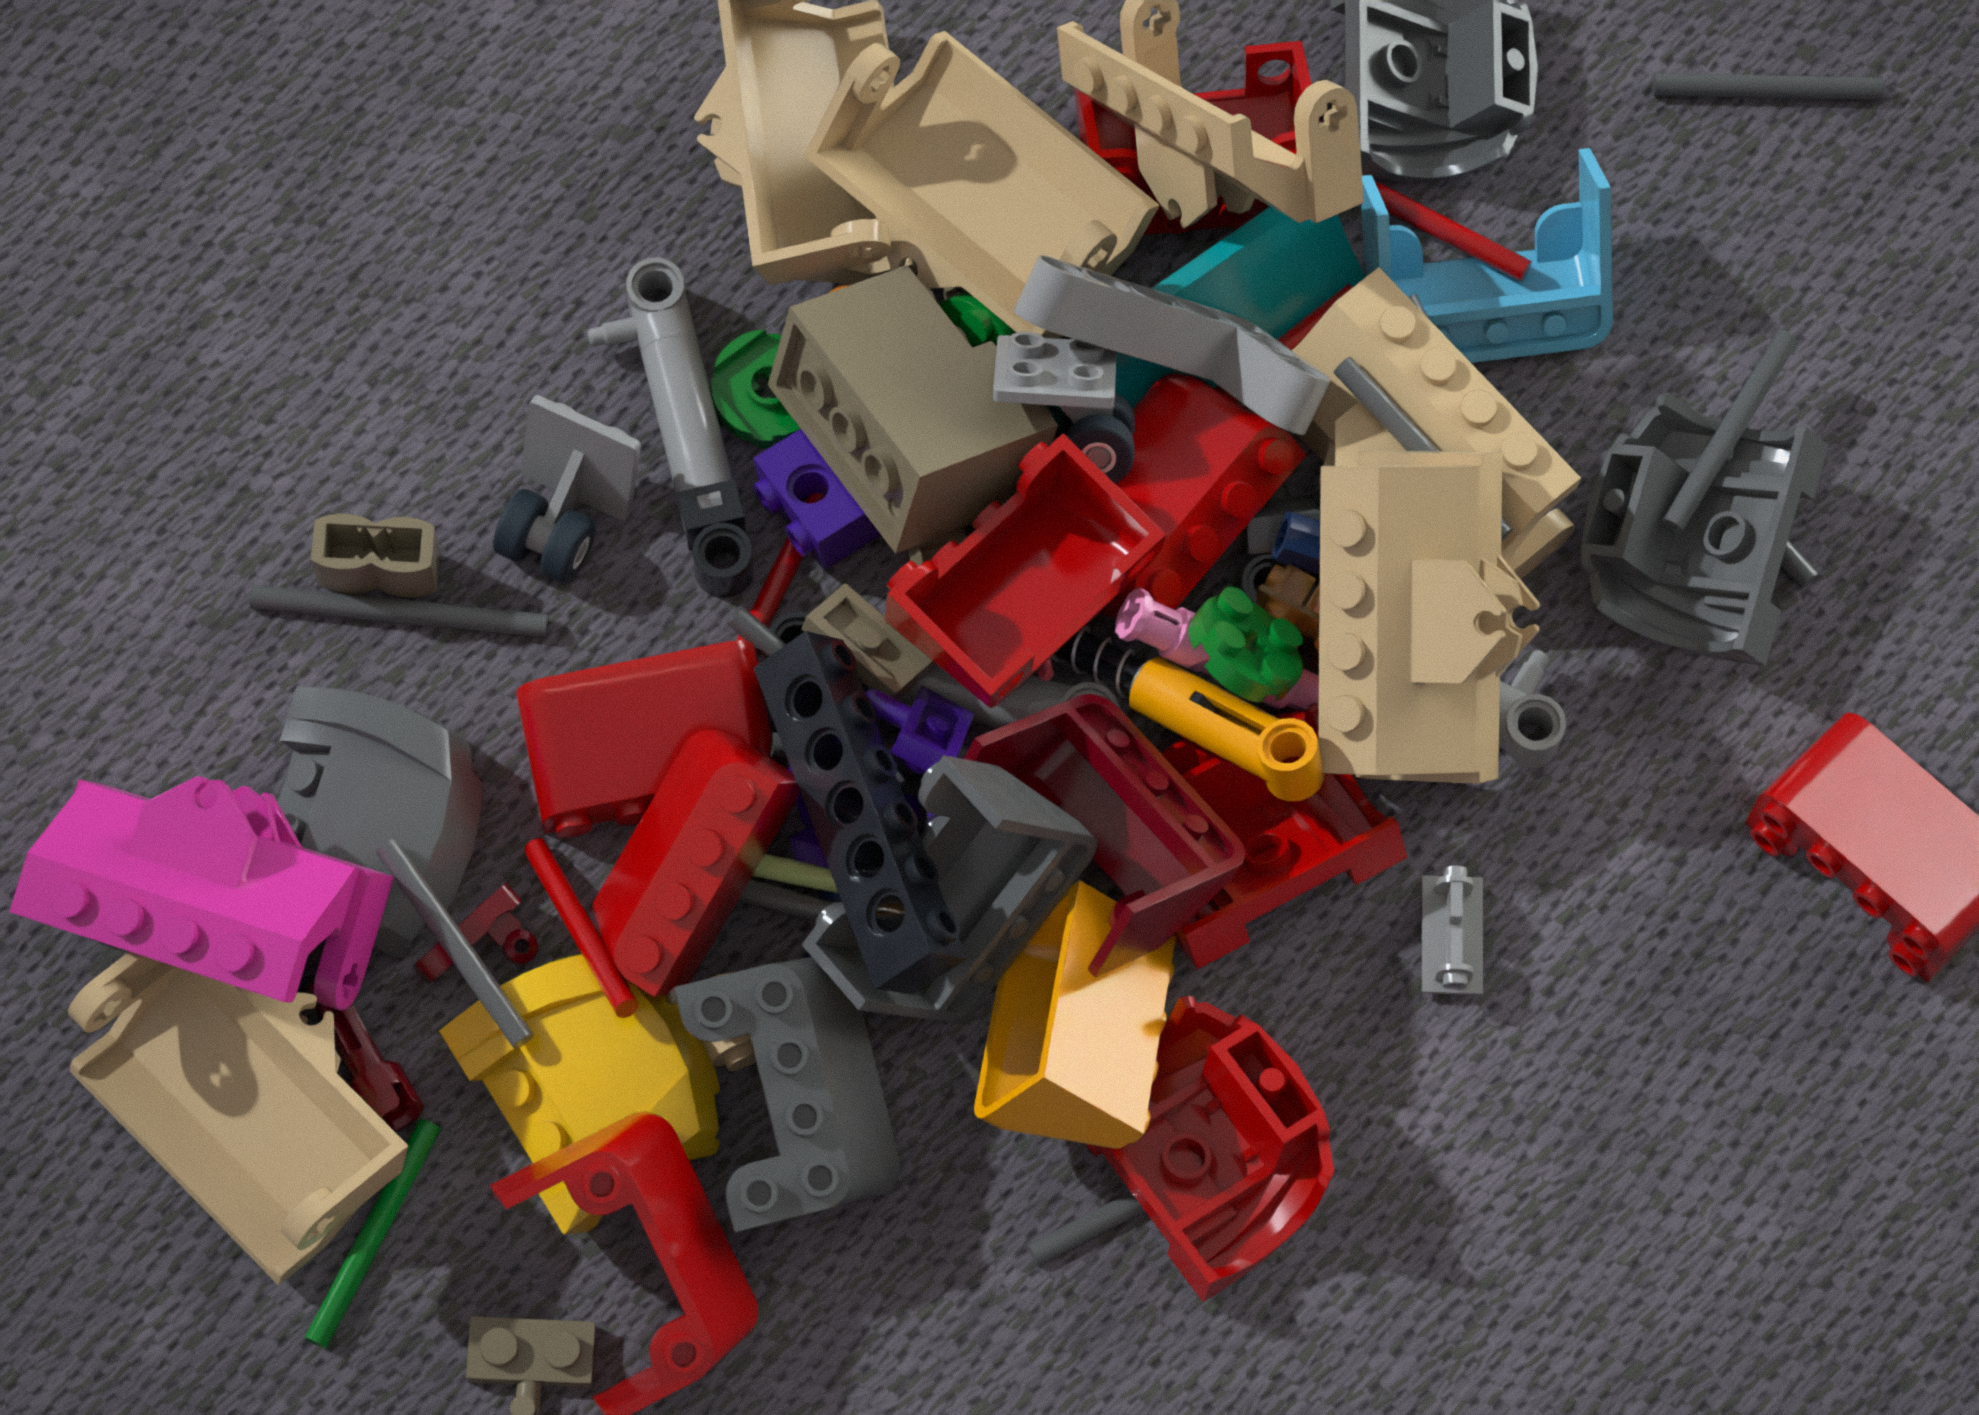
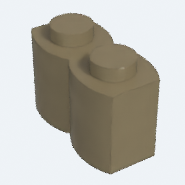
M332 514L315 520L311 562L318 585L335 593L351 595L367 593L378 588L387 594L404 598L423 597L437 592L441 552L435 527L430 523L411 517H393L373 523L364 517L353 514Z

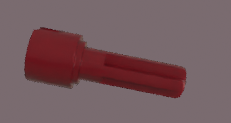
M314 982L310 983L307 987V994L314 995ZM316 1002L314 1008L321 1020H323L324 1013L327 1011L334 1014L335 1046L353 1078L350 1082V1087L395 1133L416 1121L424 1110L421 1099L401 1063L384 1060L354 1005L351 1004L346 1010L340 1011Z

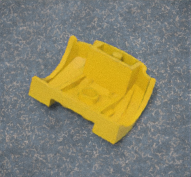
M579 954L548 962L500 985L534 1033L533 1038L523 1046L513 1049L480 1000L449 1022L439 1032L469 1081L482 1080L533 1163L633 1113L641 1111L656 1113L672 1125L690 1161L714 1155L719 1148L720 1140L715 1138L719 1126L714 1095L719 1093L720 1086L714 1065L711 1063L702 1041L693 1037L684 1027L678 1004L668 1006L666 995L654 997L624 977L639 1006L633 1015L626 1018L618 1017L583 955ZM563 1181L538 1193L563 1235L588 1232L597 1226L603 1216L593 1215L579 1208L572 1200Z

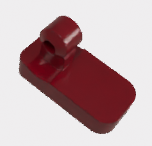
M507 883L499 887L457 925L471 946L486 934L497 947H502L505 959L515 965H522L531 961L538 951V942L535 936L527 930H522L521 923L510 912L522 900ZM516 941H520L525 945V953L521 954L515 950L514 945ZM438 942L412 967L427 984H430L453 962Z

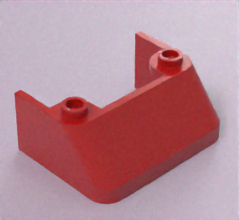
M648 1111L633 1113L490 1185L494 1196L506 1210L563 1181L572 1200L587 1213L607 1215L632 1203L685 1314L664 1324L654 1334L649 1348L652 1366L592 1396L597 1408L603 1415H631L699 1380L751 1333L758 1319L756 1298L674 1128L662 1116Z

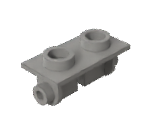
M1446 866L1443 868V876L1422 875V993L1483 995V877H1467V868L1463 866Z

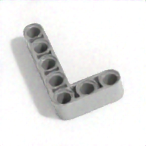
M1038 256L1014 308V312L1019 317L1050 332L1210 379L1265 420L1300 435L1306 433L1331 381L1328 376L1267 332L1241 317L1049 256Z

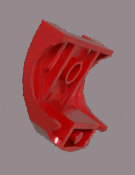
M1310 704L1306 711L1274 716L1278 719L1294 718L1304 721L1313 728L1318 738L1319 704ZM1258 707L1259 709L1267 712V710L1263 707ZM1183 738L1161 753L1238 836L1245 848V859L1234 878L1174 934L1176 936L1175 941L1197 970L1249 943L1250 939L1245 927L1246 923L1323 884L1334 876L1345 871L1352 882L1358 885L1408 858L1398 822L1393 816L1387 818L1374 808L1354 780L1352 774L1325 773V779L1320 789L1311 797L1301 801H1285L1273 795L1265 781L1186 738ZM1289 757L1284 759L1281 763H1293L1298 761L1301 757Z
M1183 996L1178 998L1160 1034L1156 1056L1159 1067L1156 1078L1151 1086L1148 1105L1150 1122L1145 1133L1135 1143H1129L1120 1149L1086 1144V1146L1095 1157L1100 1154L1105 1156L1170 1244L1167 1253L1169 1258L1201 1301L1205 1302L1266 1260L1308 1220L1325 1194L1335 1170L1329 1143L1330 1127L1320 1102L1297 1063L1259 1025L1245 1015H1238L1236 1018L1207 1002H1195L1194 997Z

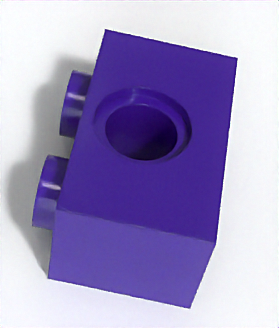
M801 429L753 458L758 482L753 484V489L759 501L769 514L772 515L779 511L788 523L785 531L795 549L802 557L811 553L823 570L828 569L881 535ZM814 493H820L825 496L816 503L802 502Z

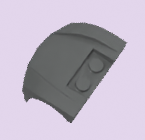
M1330 0L1331 11L1345 14L1346 89L1355 97L1357 105L1362 175H1372L1374 178L1393 181L1446 179L1485 169L1509 155L1518 134L1529 126L1535 104L1538 64L1533 24L1527 3L1515 2V0Z
M1669 393L1661 394L1655 399L1657 406L1647 412L1630 435L1626 433L1618 435L1608 451L1589 497L1581 541V565L1589 573L1594 606L1608 618L1646 638L1697 655L1766 666L1781 610L1770 603L1799 499H1814L1829 445L1809 428L1803 426L1780 431H1762L1745 428L1683 532L1676 533L1666 528L1661 520L1722 421L1708 417L1690 408Z
M296 686L279 740L294 751L278 804L301 846L391 875L376 854V850L386 841L396 838L447 910L455 898L473 854L482 808V782L473 771L469 742L437 720L382 698L343 689ZM395 879L373 947L392 958L398 959L408 953L406 945L413 941L425 925V922Z

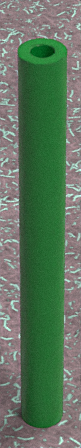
M419 1118L406 1143L408 1149L402 1172L381 1190L304 1337L308 1342L327 1349L441 1131L432 1122Z

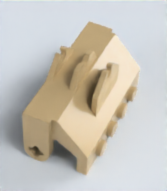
M718 0L726 67L698 109L694 119L699 125H705L712 119L710 132L712 136L700 134L697 137V141L717 157L714 162L723 182L743 190L752 266L770 286L792 280L855 284L891 271L887 255L892 251L888 224L877 220L870 210L803 156L846 71L855 58L873 43H882L889 49L883 7L877 0H870L837 9H829L805 2L809 0ZM892 82L888 92L894 88V82ZM907 258L905 266L908 265L913 273H917V264L911 258Z
M1176 0L1125 1L1120 13L1123 55L1084 34L1083 27L1074 21L1057 27L1062 80L1135 129L1139 170L1169 220L1181 216L1182 212L1181 226L1183 228L1191 226L1217 205V198L1220 196L1223 197L1227 211L1239 214L1250 210L1256 198L1298 223L1308 219L1318 223L1364 203L1357 105L1355 97L1349 90L1328 80L1317 81L1305 89L1295 107L1294 125L1297 152L1294 154L1252 131L1251 121L1248 117L1242 114L1232 116L1181 87L1176 30L1180 22V9ZM1154 7L1157 9V14L1150 17L1151 8ZM1150 18L1149 27L1143 26V21ZM1329 102L1333 105L1332 109L1327 111V103ZM1324 115L1323 123L1319 122V117Z
M946 31L936 33L930 38L913 72L889 92L888 90L899 70L900 59L882 43H873L865 48L846 71L803 156L870 210L877 220L888 224L892 251L887 255L891 271L905 266L906 259L911 258L918 267L917 278L929 289L945 287L964 288L1014 331L1034 332L1044 338L1057 339L1062 337L1063 335L1050 332L1027 322L1014 312V308L1038 256H1049L1111 276L1134 252L1160 205Z
M1379 267L1334 302L1301 343L1292 349L1294 353L1320 370L1331 380L1304 435L1297 434L1324 462L1323 466H1358L1359 451H1406L1334 374V370L1341 362L1348 357H1352L1440 452L1502 453V517L1513 528V531L1501 542V556L1520 579L1559 549L1573 533L1575 525L1559 508L1549 513L1547 512L1578 487L1581 477ZM1320 475V478H1319V484H1320V486H1321V475Z
M1359 451L1358 466H1321L1318 743L1322 755V773L1356 774V777L1364 779L1474 784L1499 779L1500 676L1540 630L1536 624L1529 625L1524 629L1519 628L1512 619L1514 609L1525 606L1529 610H1537L1540 607V603L1501 556V452Z
M128 952L90 981L76 995L69 1006V1016L87 1033L100 1029L120 1014L107 1034L73 1059L70 1072L279 1286L321 1252L364 1202L402 1172L408 1145L337 1074L341 1058L335 1050L334 1014L330 1011L325 1012L323 1020L319 1024L312 1026L307 1025L308 1018L300 1014L303 1010L313 1009L316 1006L317 997L315 995L297 992L292 1003L282 1002L133 952Z

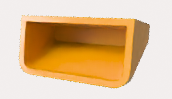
M1080 880L1073 884L997 983L974 1104L975 1115L1002 1130L1120 1149L1129 1143L1138 1141L1145 1133L1150 1122L1148 1105L1151 1086L1156 1078L1159 1067L1156 1061L1159 1038L1167 1019L1164 1007L1168 985L1174 975L1175 968L1172 958L1176 936L1173 935L1157 950L1095 978L1087 968L1111 930L1109 915L1116 901Z

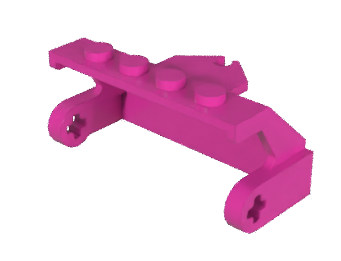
M196 776L149 799L105 784L78 779L73 796L27 852L9 912L288 1003H292L296 997L308 955L327 938L315 976L314 995L317 997L319 1004L343 1011L354 1002L361 988L395 876L302 847L274 795L264 792L259 795L248 786H241L231 791L229 786L225 784V781L207 780L205 777Z

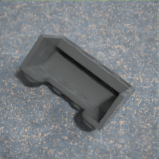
M943 755L939 762L932 765L925 772L921 780L922 786L918 794L920 804L929 813L939 815L925 827L922 832L921 841L927 856L933 861L938 870V885L948 910L954 915L959 924V939L967 959L913 995L875 989L843 903H833L818 915L814 929L802 943V946L860 1011L946 1022L958 1021L971 1014L986 999L1003 974L1012 965L1090 863L1097 850L1096 838L1080 821L1001 767Z
M813 957L767 964L677 986L666 994L668 1006L678 1004L684 1027L693 1037L701 1041L718 1042L747 1034L750 1035L779 1156L740 1167L730 1177L726 1186L725 1196L731 1220L722 1223L725 1235L885 1194L894 1186L900 1173V1160L863 1012L855 1007Z

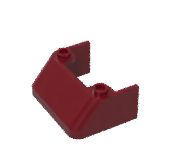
M1082 694L975 737L963 758L1001 767L1080 821L1096 838L1097 850L1092 859L1126 896L1118 900L1110 912L1109 923L1111 930L1087 968L1095 978L1160 948L1234 878L1245 859V848L1238 836L1121 709L1102 696Z

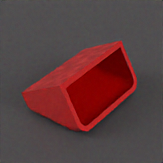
M1172 373L1158 379L1133 408L1135 414V432L1132 434L1135 445L1134 462L1128 475L1116 483V485L1166 534L1164 545L1154 561L1098 614L1117 618L1119 609L1126 597L1137 588L1148 591L1153 601L1175 610L1306 457L1304 451L1285 429L1270 423L1254 411L1193 376Z
M741 640L721 642L539 678L520 686L516 691V697L544 834L556 832V835L559 837H575L589 832L592 829V824L616 820V823L622 826L639 824L684 744L691 736L701 731H725L777 762L776 757L770 756L772 733L766 701L753 669L758 665L754 644Z
M701 731L686 741L590 909L589 918L619 972L628 981L654 997L666 995L674 987L691 982L800 795L793 772L725 731Z

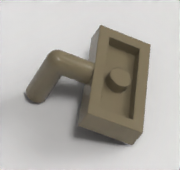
M846 583L809 613L802 627L804 632L809 631L844 640V643L850 648L855 657V671L858 678L870 689L880 690L897 700L930 672L933 665L931 659L885 622V614L882 615Z
M470 1316L466 1380L468 1383L517 1385L516 1398L510 1404L511 1415H540L542 1386L593 1388L596 1322Z

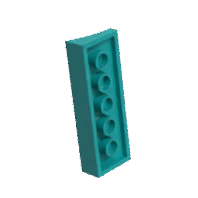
M1269 207L1151 289L1231 313L1255 324L1275 339H1278L1344 286L1349 284L1354 287L1366 276L1350 246L1338 214L1318 223L1310 219L1298 223L1274 208ZM1116 352L1115 392L1124 397L1132 409L1154 383L1167 374L1175 373L1193 376L1213 388L1217 384L1210 379ZM1046 405L1058 424L1055 432L1057 439L1064 433L1065 412L1060 406Z

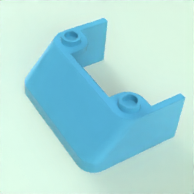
M1578 149L1579 202L1554 206L1545 211L1538 219L1535 226V249L1515 252L1532 261L1526 277L1521 282L1474 257L1423 263V251L1418 237L1413 231L1404 226L1389 225L1388 211L1372 175L1362 176L1364 203L1361 204L1363 256L1367 276L1379 267L1407 297L1417 294L1430 321L1471 363L1591 348L1607 337L1613 323L1611 187L1591 149Z

